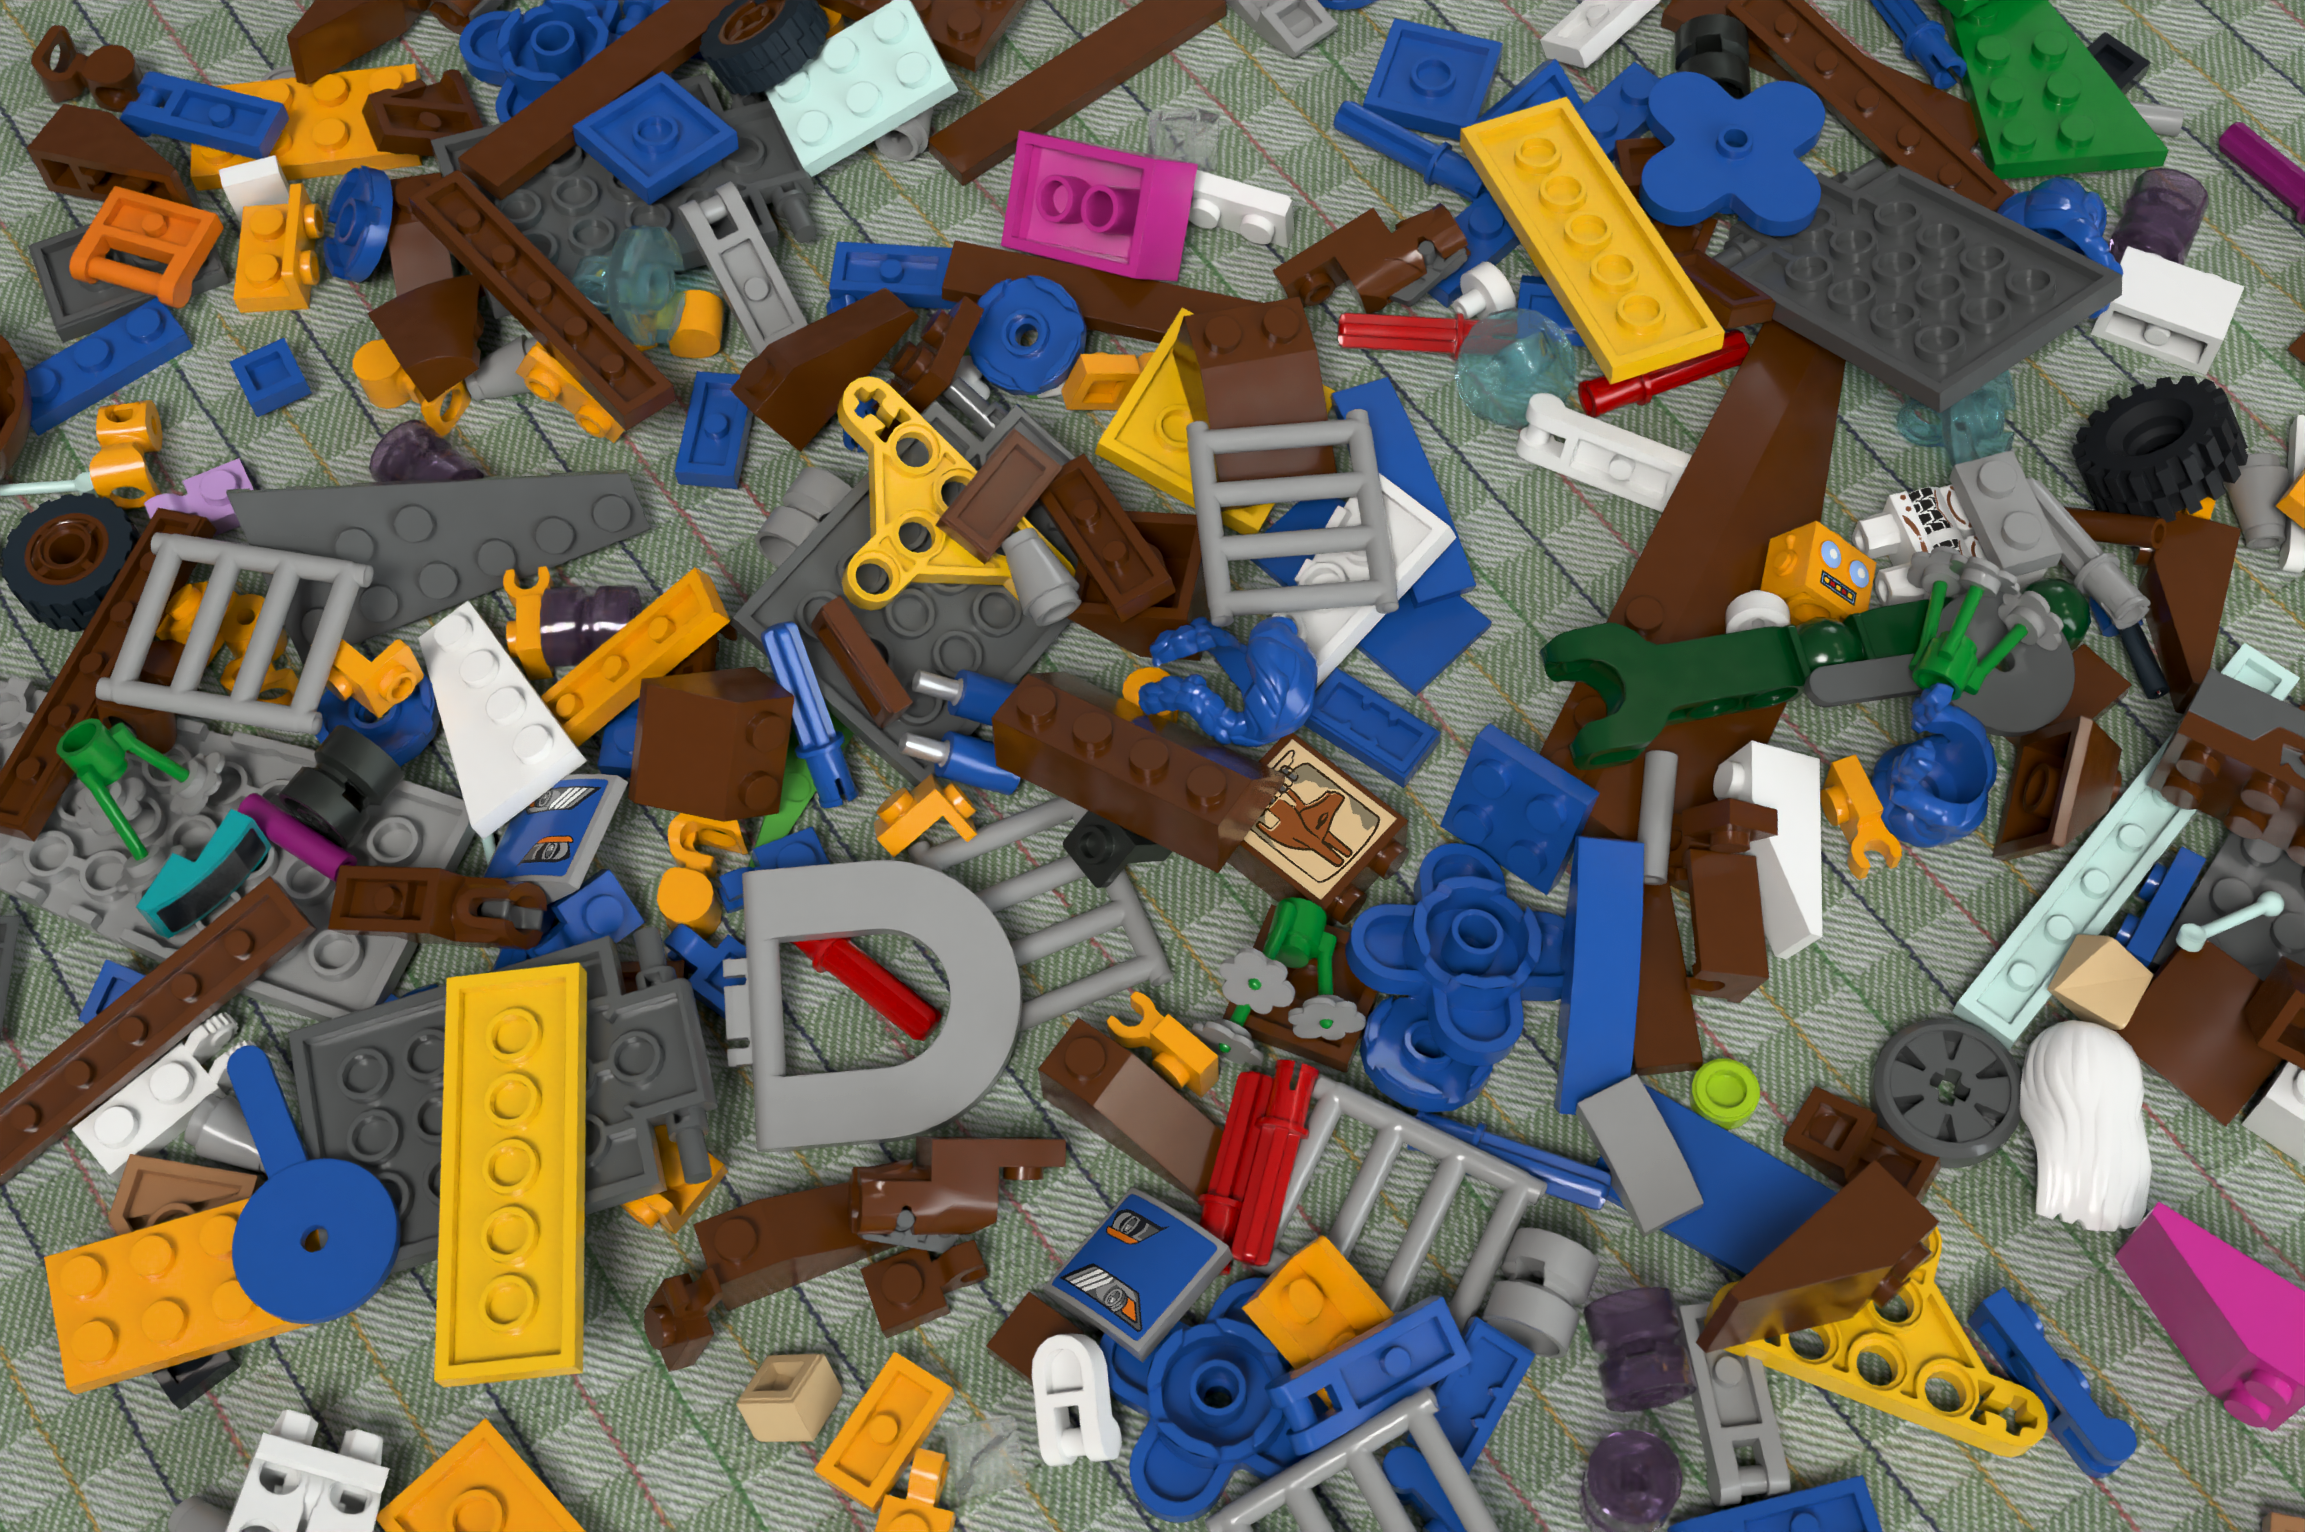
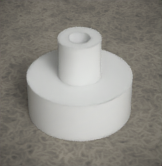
M1486 261L1481 262L1461 276L1460 286L1463 296L1453 302V308L1456 313H1463L1464 319H1471L1476 315L1480 320L1500 321L1515 311L1516 299L1514 292L1506 277L1493 264Z
M1753 590L1740 595L1729 604L1726 610V634L1763 627H1784L1785 625H1790L1789 607L1782 598L1770 592Z

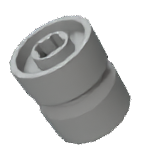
M814 467L803 468L783 496L784 506L775 507L754 538L756 546L767 560L779 568L853 488L837 476L823 469Z
M1529 1227L1517 1229L1501 1266L1508 1280L1496 1282L1493 1286L1481 1320L1529 1349L1536 1356L1552 1359L1563 1358L1568 1352L1580 1320L1573 1306L1584 1304L1587 1301L1600 1267L1598 1259L1585 1247L1559 1234Z

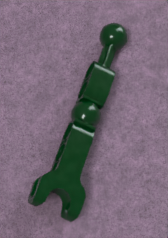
M2042 578L2023 586L2019 591L2021 594L2026 591H2034L2045 598L2050 606V612L2059 616L2063 622L2064 627L2061 631L2066 637L2071 651L2076 649L2084 640L2091 623L2089 604L2081 591L2065 580L2055 578ZM1945 597L1943 608L1954 598ZM1930 599L1884 606L1862 613L1850 614L1843 622L1836 618L1815 617L1796 626L1790 624L1784 627H1763L1657 645L1646 641L1637 632L1614 622L1602 623L1558 634L1541 649L1540 657L1544 670L1552 681L1584 682L1598 691L1606 704V717L1587 723L1578 732L1574 741L1568 744L1574 766L1578 770L1622 766L1632 763L1665 726L1762 709L1783 702L1795 701L1802 693L1806 695L1804 688L1805 680L1818 667L1915 654L1919 646Z

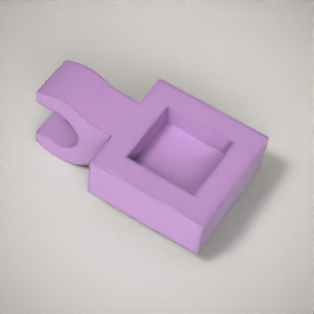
M238 458L183 480L187 495L160 494L144 503L150 519L157 508L207 517L217 529L214 536L241 526L226 491L229 489H254Z

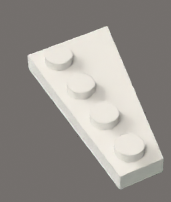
M1379 473L1397 583V598L1399 600L1457 537L1448 524ZM1350 497L1344 508L1337 506L1325 528L1361 525L1357 497ZM1366 550L1316 554L1313 560H1305L1294 580L1298 586L1370 580ZM1375 605L1282 612L1274 613L1272 617L1283 616L1292 619L1298 628V636L1308 643L1316 655L1319 665L1317 689L1385 614L1377 612Z
M466 601L418 638L471 827L484 840L587 760L480 613L469 601Z

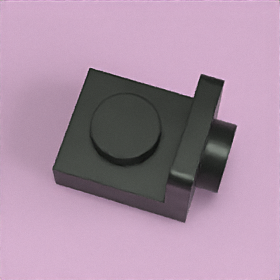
M1090 811L1085 813L1063 841L1064 849L1096 888L1108 887L1128 863L1165 861L1172 853L1171 850Z

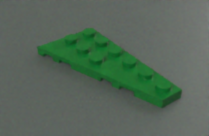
M1990 0L1960 18L1954 16L1939 3L1951 47L1967 64L1966 73L1961 78L1967 102L1971 105L1986 167L2000 179L2160 167L2164 165L2169 152L2168 148L2048 0Z

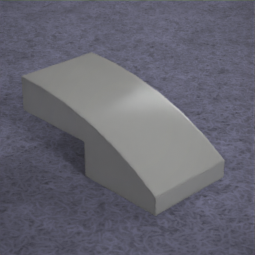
M1225 0L1253 30L1292 58L1297 57L1334 32L1338 26V23L1318 0Z
M1637 1074L1577 1103L1575 1114L1610 1169V1174L1612 1175L1611 1186L1642 1237L1703 1208V1199L1686 1161L1662 1115Z

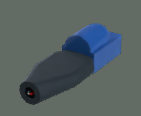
M2089 596L2090 607L2103 636L2113 637L2121 635L2147 699H2157L2166 695L2170 688L2140 627L2144 624L2142 619L2129 628L2118 629L2099 604Z

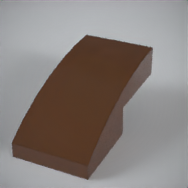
M1816 1086L1782 1139L1784 1147L1842 1187H1845L1872 1161L1876 1160L1920 1203L1941 1169L1940 1157L1915 1151L1899 1142L1888 1131L1878 1127L1876 1113Z

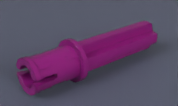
M2243 122L2233 123L2218 140L2220 151L2297 212L2296 220L2300 224H2305V171Z

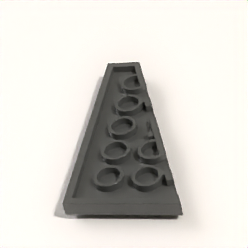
M626 470L551 473V475L510 477V475L488 476L482 479L452 480V478L368 482L324 487H310V485L289 486L284 489L264 490L229 489L226 491L249 545L349 560L373 567L372 582L367 588L359 587L342 639L351 646L503 587V577L506 570L514 569L518 579L521 580L538 573L539 567L546 566L547 569L650 529ZM262 573L269 588L273 574ZM300 579L284 624L302 664H305L333 585L332 583Z

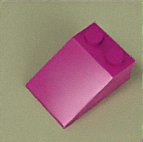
M1019 130L1001 246L1135 279L1178 281L1198 164Z
M2158 1201L2121 1245L2115 1258L2207 1391L2224 1401L2225 1409L2239 1421L2253 1427H2265L2273 1432L2305 1405V1291Z

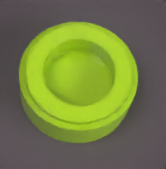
M1727 1058L1715 1059L1700 1067L1694 1076L1689 1091V1101L1693 1112L1725 1130L1738 1128L1748 1122L1754 1114L1760 1098V1087L1754 1073L1741 1062Z

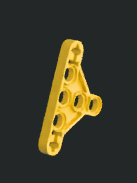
M871 376L861 377L851 382L839 401L837 414L839 423L844 430L868 453L871 539L853 556L843 572V591L849 601L860 609L870 611L882 609L890 604L911 582L1003 585L1019 601L1006 556L995 552L984 565L936 526L938 520L949 508L942 499V486L954 481L967 486L978 471L889 384ZM873 398L880 404L876 412L877 417L869 414L861 418L855 412L859 405L858 399L866 403ZM896 418L901 424L895 427L888 440L883 442L879 438L884 428H889ZM904 438H914L924 443L929 453L928 463L921 467H911L903 463L897 455V442ZM1023 517L1012 531L1016 533L1026 528H1034L1039 538H1042L1074 577L1076 570L1069 560ZM910 522L919 523L926 527L932 538L931 548L920 553L912 552L905 548L899 538L900 527ZM871 563L883 568L889 577V589L882 594L876 595L862 590L856 580V570L858 567Z
M1937 1226L1923 1243L1932 1254L1910 1276L1911 1281L1898 1294L1904 1300L1908 1309L1905 1321L1895 1323L1882 1318L1871 1300L1853 1318L1810 1328L1821 1337L1824 1344V1355L1820 1359H1804L1796 1354L1791 1348L1789 1333L1771 1337V1344L1761 1339L1723 1349L1743 1358L1748 1355L1762 1361L1763 1366L1998 1456L2012 1458L2023 1455L2043 1438L2048 1428V1414L2043 1402L2035 1393L2021 1385L1988 1373L1934 1282L1942 1250V1238ZM1739 1281L1726 1284L1712 1298L1707 1308V1317L1704 1319L1705 1327L1728 1291ZM1871 1352L1883 1357L1889 1364L1892 1372L1890 1384L1877 1386L1864 1380L1857 1368L1858 1355ZM1928 1379H1944L1954 1386L1960 1398L1957 1411H1941L1929 1402L1925 1393V1383ZM1979 1395H1981L1983 1400L1977 1409L1984 1411V1413L1975 1421H1972L1969 1417L1974 1412L1979 1402ZM2006 1407L2016 1411L2015 1422L2023 1426L2015 1435L2006 1432V1420L1998 1416Z

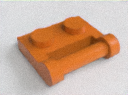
M114 186L73 252L69 265L70 274L73 279L85 283L95 284L100 280L158 297L161 304L181 309L188 303L192 292V281L224 227L216 213ZM111 248L169 265L165 272L160 274L105 257Z

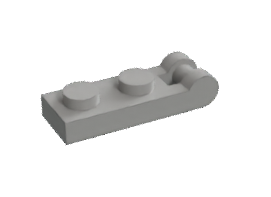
M728 181L714 189V196L700 203L693 199L677 207L683 225L695 241L751 350L757 356L770 343L807 326L808 323L735 185ZM727 217L735 232L718 240L710 224Z
M1710 1303L1679 1306L1673 1314L1707 1462V1485L1713 1504L1716 1507L1740 1504L1741 1497L1760 1494L1761 1498L1766 1500L1790 1494L1789 1471L1762 1361L1748 1355L1743 1358L1723 1349L1705 1353L1695 1342L1705 1328L1704 1319L1707 1317V1308ZM1752 1446L1755 1465L1738 1467L1734 1448Z

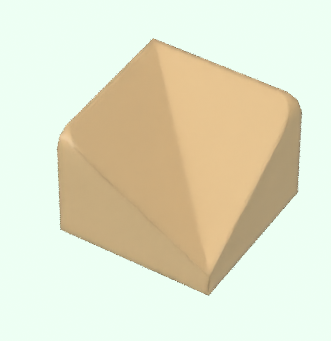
M2077 934L2047 990L2081 1021L2093 1022L2111 1030H2121L2127 1026L2154 975L2116 939L2109 936Z
M825 1354L768 1355L736 1405L757 1441H814L841 1399L843 1391Z

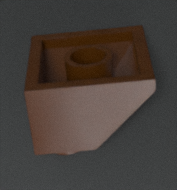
M2080 716L2021 736L1992 858L2007 861L2064 848L2108 812L2109 806L2116 799L2121 787L2122 776L2118 766L2122 749L2094 720Z

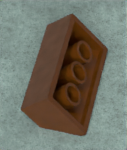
M1067 672L1027 674L992 716L996 766L1216 873L1220 872L1285 782V774L1157 714L1146 715L1140 706Z

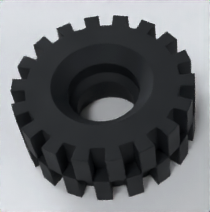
M2182 376L2178 384H2173L2170 377L2160 378L2156 381V387L2146 389L2144 383L2130 388L2133 395L2122 399L2119 395L2114 396L2107 401L2109 409L2106 412L2095 410L2087 418L2091 427H2080L2076 434L2078 444H2073L2072 453L2076 459L2074 461L2099 511L2150 517L2159 516L2166 523L2176 520L2175 512L2187 508L2191 515L2203 509L2200 501L2206 497L2216 501L2226 493L2222 484L2224 482L2235 484L2241 476L2238 466L2246 465L2248 459L2245 450L2248 446L2226 393L2221 387L2217 389L2214 382L2208 379H2204L2198 384L2195 376Z

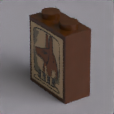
M1291 733L1282 737L1258 761L1285 774V782L1233 852L1227 863L1277 902L1291 897L1312 901L1326 912L1327 925L1334 926L1337 921L1345 925L1360 911L1367 898L1365 891L1379 876L1384 880H1388L1404 863L1409 853V849L1406 848L1408 820L1296 734Z

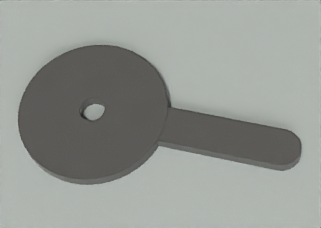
M1998 591L1996 597L1993 598L1981 597L1964 634L1977 646L1975 655L1978 663L2009 632L1998 615V608L2004 603L2003 595L2005 593L2002 591ZM1967 593L1955 598L1942 609L1936 638L1942 632L1950 630ZM2059 632L2062 638L2061 645L2053 651L2046 650L2037 643L2027 645L2020 641L2005 656L2009 663L2008 672H2002L1994 668L1986 676L1976 695H1971L1964 691L1959 699L1951 700L1949 704L1968 711L1971 716H1975L1983 723L1986 733L1992 735L2016 737L2028 735L2044 728L2065 709L2074 688V659L2063 632ZM1915 654L1821 666L1816 668L1806 678L1804 684L1807 697L1811 702L1820 707H1834L1919 695L1923 690L1915 684L1912 678L1913 671L1909 669V664Z

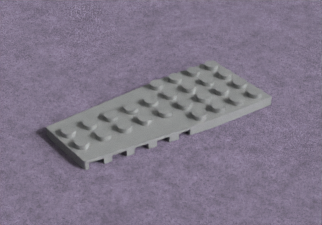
M10 677L8 682L0 681V771L48 693L37 690L30 681ZM108 716L112 726L123 723L137 737L134 728L128 722L119 717ZM178 717L175 744L170 751L163 755L182 765L188 760H192L198 754L207 756L212 752L220 753L225 758L224 767L219 774L222 778L221 785L213 795L209 796L205 807L200 813L193 817L187 816L184 813L177 815L170 810V804L174 798L170 793L173 777L137 755L125 752L124 758L127 760L128 766L121 777L123 780L132 777L139 778L146 787V793L139 801L142 807L140 814L128 822L145 847L159 845L160 847L170 849L177 845H183L187 850L185 858L195 862L231 809L238 811L242 801L252 793L260 794L294 816L279 799V793L301 767H315L317 765L314 757L315 750L234 731L232 736L211 732L204 723ZM76 774L73 775L35 842L0 833L1 891L160 963L180 949L267 877H273L282 885L317 930L239 992V994L320 1022L383 1004L390 994H393L418 943L398 937L345 935L328 930L336 883L268 838L267 840L272 846L244 883L207 916L186 930L167 939L157 934L136 908L148 888L138 893H131L130 890L119 892L115 886L117 881L122 878L121 873L125 869V862L132 856L117 831L109 835L100 836L91 827L82 828L76 823L75 814L80 810L75 802L76 796L81 789L86 787ZM402 779L382 805L367 806L370 816L369 821L347 847L341 848L357 858L356 866L442 868L455 873L476 831L471 827L463 799Z

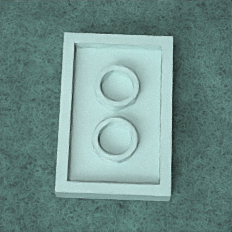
M893 0L827 39L817 49V53L813 58L808 60L800 70L785 78L783 82L768 87L765 90L802 167L810 174V177L817 175L959 91L911 0Z

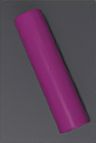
M252 793L240 804L238 812L253 818L266 838L333 882H337L340 865H357V858L260 794Z

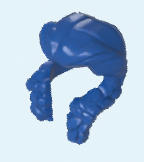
M2057 176L2043 181L2030 191L2016 193L2009 197L1996 212L2122 274V276L2124 274L2121 265L2115 260L2112 253L2109 252L2110 247L2102 237L2107 225V212L2104 202L2098 193L2087 192L2073 178ZM2111 303L2104 306L2088 318H2097L2100 314L2108 310Z
M1274 616L1257 623L1250 632L1248 646L1240 643L1229 631L1212 625L1206 617H1198L1190 625L1180 626L1176 631L1166 630L1160 633L1155 642L1149 646L1154 667L1204 650L1213 654L1230 679L1241 690L1244 711L1237 713L1225 707V702L1219 694L1214 693L1207 687L1206 680L1201 675L1194 674L1185 677V680L1178 676H1167L1156 683L1150 682L1141 686L1139 690V705L1146 715L1166 710L1188 712L1198 723L1199 727L1220 744L1228 745L1232 742L1235 745L1257 748L1293 733L1302 727L1312 714L1319 665L1316 655L1308 643L1298 636V628L1290 618Z
M1945 683L1932 684L1930 688H1924L1921 697H1916L1911 707L1913 715L1911 728L1918 734L1923 731H1929V733H1935L1936 735L1885 751L1877 760L1874 774L1871 778V785L1884 808L1881 819L1887 830L1897 840L1918 848L1946 846L1974 832L1987 815L1988 792L1993 786L1997 775L1994 748L1986 736L1983 723L1975 716H1971L1968 711L1949 704L1954 688Z

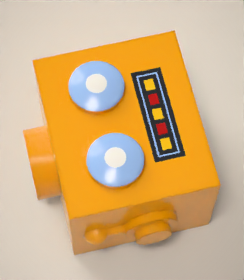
M1816 520L1770 539L1760 590L1773 593L1786 602L1790 610L1791 624L1795 626L1815 617L1836 618L1843 622L1850 614L1868 611L1877 562L1849 544L1839 534L1832 532Z

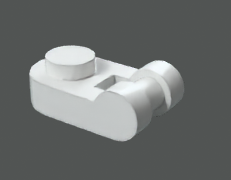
M1058 1334L1046 1339L1038 1347L1032 1362L1038 1439L1044 1462L1048 1466L1054 1467L1071 1465L1075 1463L1078 1456H1087L1093 1462L1118 1458L1122 1447V1436L1117 1421L1112 1417L1107 1364L1103 1351L1094 1340L1082 1334ZM1078 1405L1080 1427L1075 1428L1070 1423L1068 1406Z

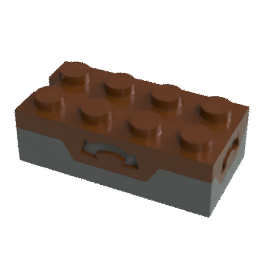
M2210 668L2173 732L2147 786L2161 792V795L2168 802L2177 807L2189 810L2197 809L2223 821L2224 825L2238 836L2247 839H2261L2286 851L2293 861L2305 867V711Z

